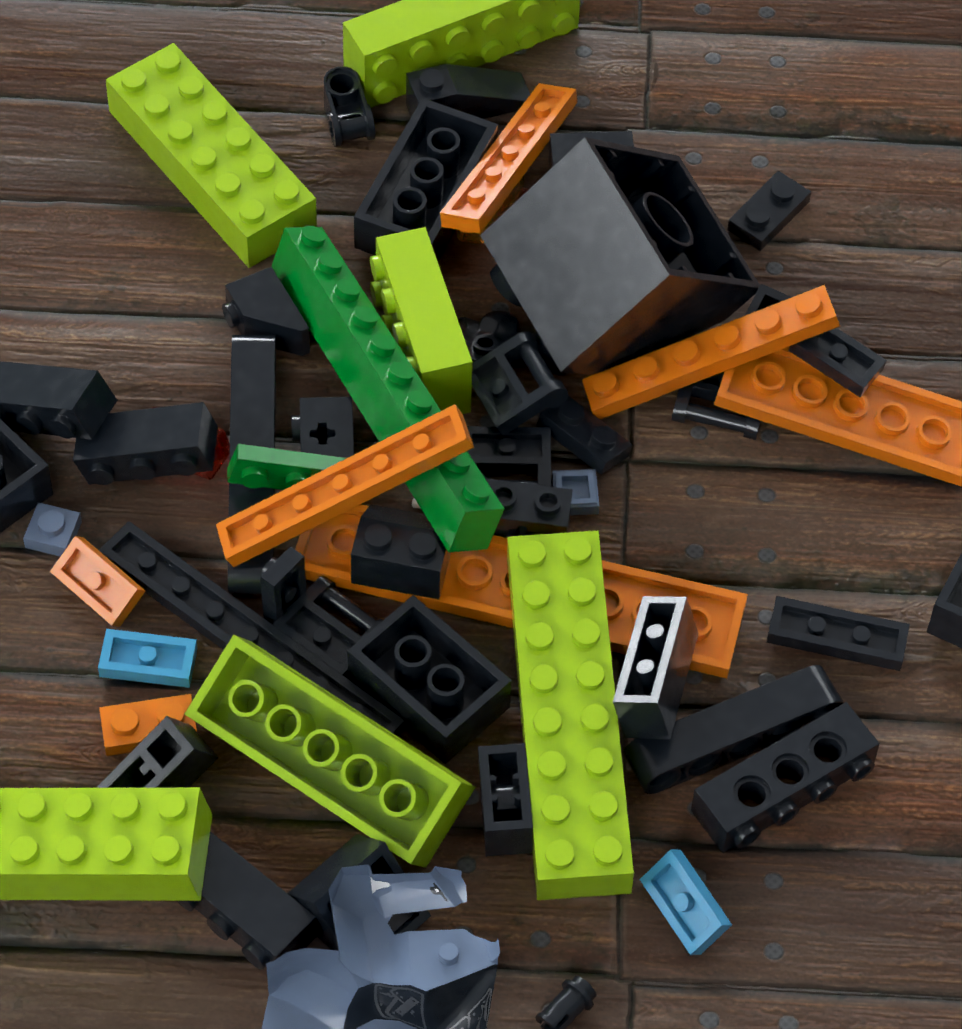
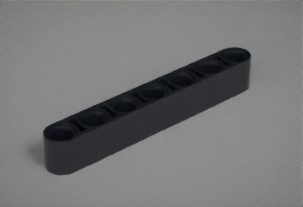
M232 335L229 463L237 444L275 448V335ZM229 483L228 518L275 495V489L265 487L248 488L242 484ZM274 548L236 567H233L228 562V593L262 594L260 575L268 561L274 558Z

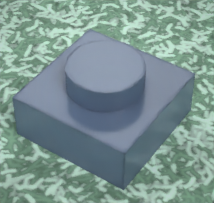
M38 502L23 538L25 548L61 556L78 533L82 523L80 512Z

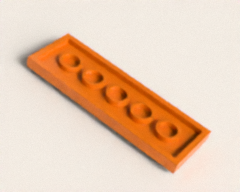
M790 346L724 372L714 402L715 406L962 487V401L882 375H878L864 394L858 397L788 351Z

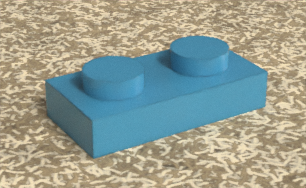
M106 629L98 665L99 677L190 688L198 649L197 639Z
M670 849L639 879L690 955H701L732 926L681 850Z

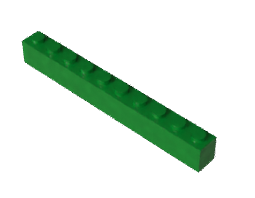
M315 226L284 228L271 267L379 442L440 412L441 410L324 229ZM468 451L405 482L448 552L488 549L503 514L504 507Z

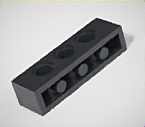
M845 702L694 789L691 812L722 853L735 846L744 848L753 843L760 836L761 831L775 823L777 826H781L792 820L798 814L800 808L814 801V803L818 804L827 800L835 793L837 787L851 779L853 782H856L866 777L875 767L874 763L880 743L849 704ZM817 756H828L834 762H823ZM788 777L797 783L785 784L779 778ZM751 799L756 801L759 806H746L741 800Z

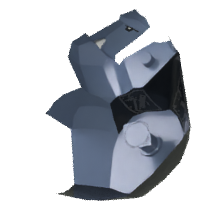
M369 865L342 867L328 889L338 951L303 948L286 952L276 960L266 963L269 996L262 1029H487L498 956L500 954L499 940L490 942L474 936L465 929L407 931L394 935L388 924L393 914L456 907L461 903L467 902L466 884L461 877L462 871L435 866L430 873L372 874Z

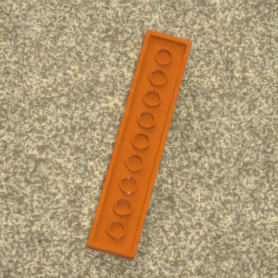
M360 504L300 534L295 550L304 555L306 580L316 581L320 576H325L335 582L336 587L400 602H405L413 596L411 594L351 583V552L360 518L369 506ZM493 535L488 549L451 552L440 600L414 596L429 609L513 628L507 565V538ZM602 560L612 652L626 655L643 596L687 597L699 633L689 670L728 678L748 594Z

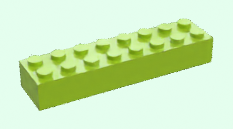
M599 531L507 537V565L522 736L526 748L533 824V861L537 900L632 894L634 870L618 716L613 705L615 685Z

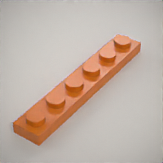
M541 83L536 86L440 212L441 227L457 229L464 233L481 234L549 142L550 133H555L577 104L576 89Z
M822 285L584 378L582 382L592 413L597 418L603 419L840 327L825 285Z
M454 404L217 523L216 527L225 559L233 567H236L474 448L462 412Z

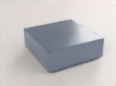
M596 469L552 471V487L573 489L570 515L599 514Z

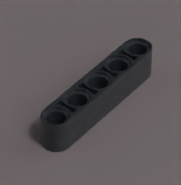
M813 665L675 721L671 739H634L625 747L623 754L644 792L656 794L763 750L839 707L844 702L823 667Z

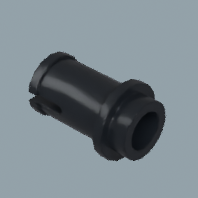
M575 976L572 980L566 979L562 983L563 990L542 1012L536 1015L537 1023L541 1024L544 1021L540 1026L542 1029H566L584 1009L590 1011L594 1006L593 1000L597 994L593 987L580 976Z

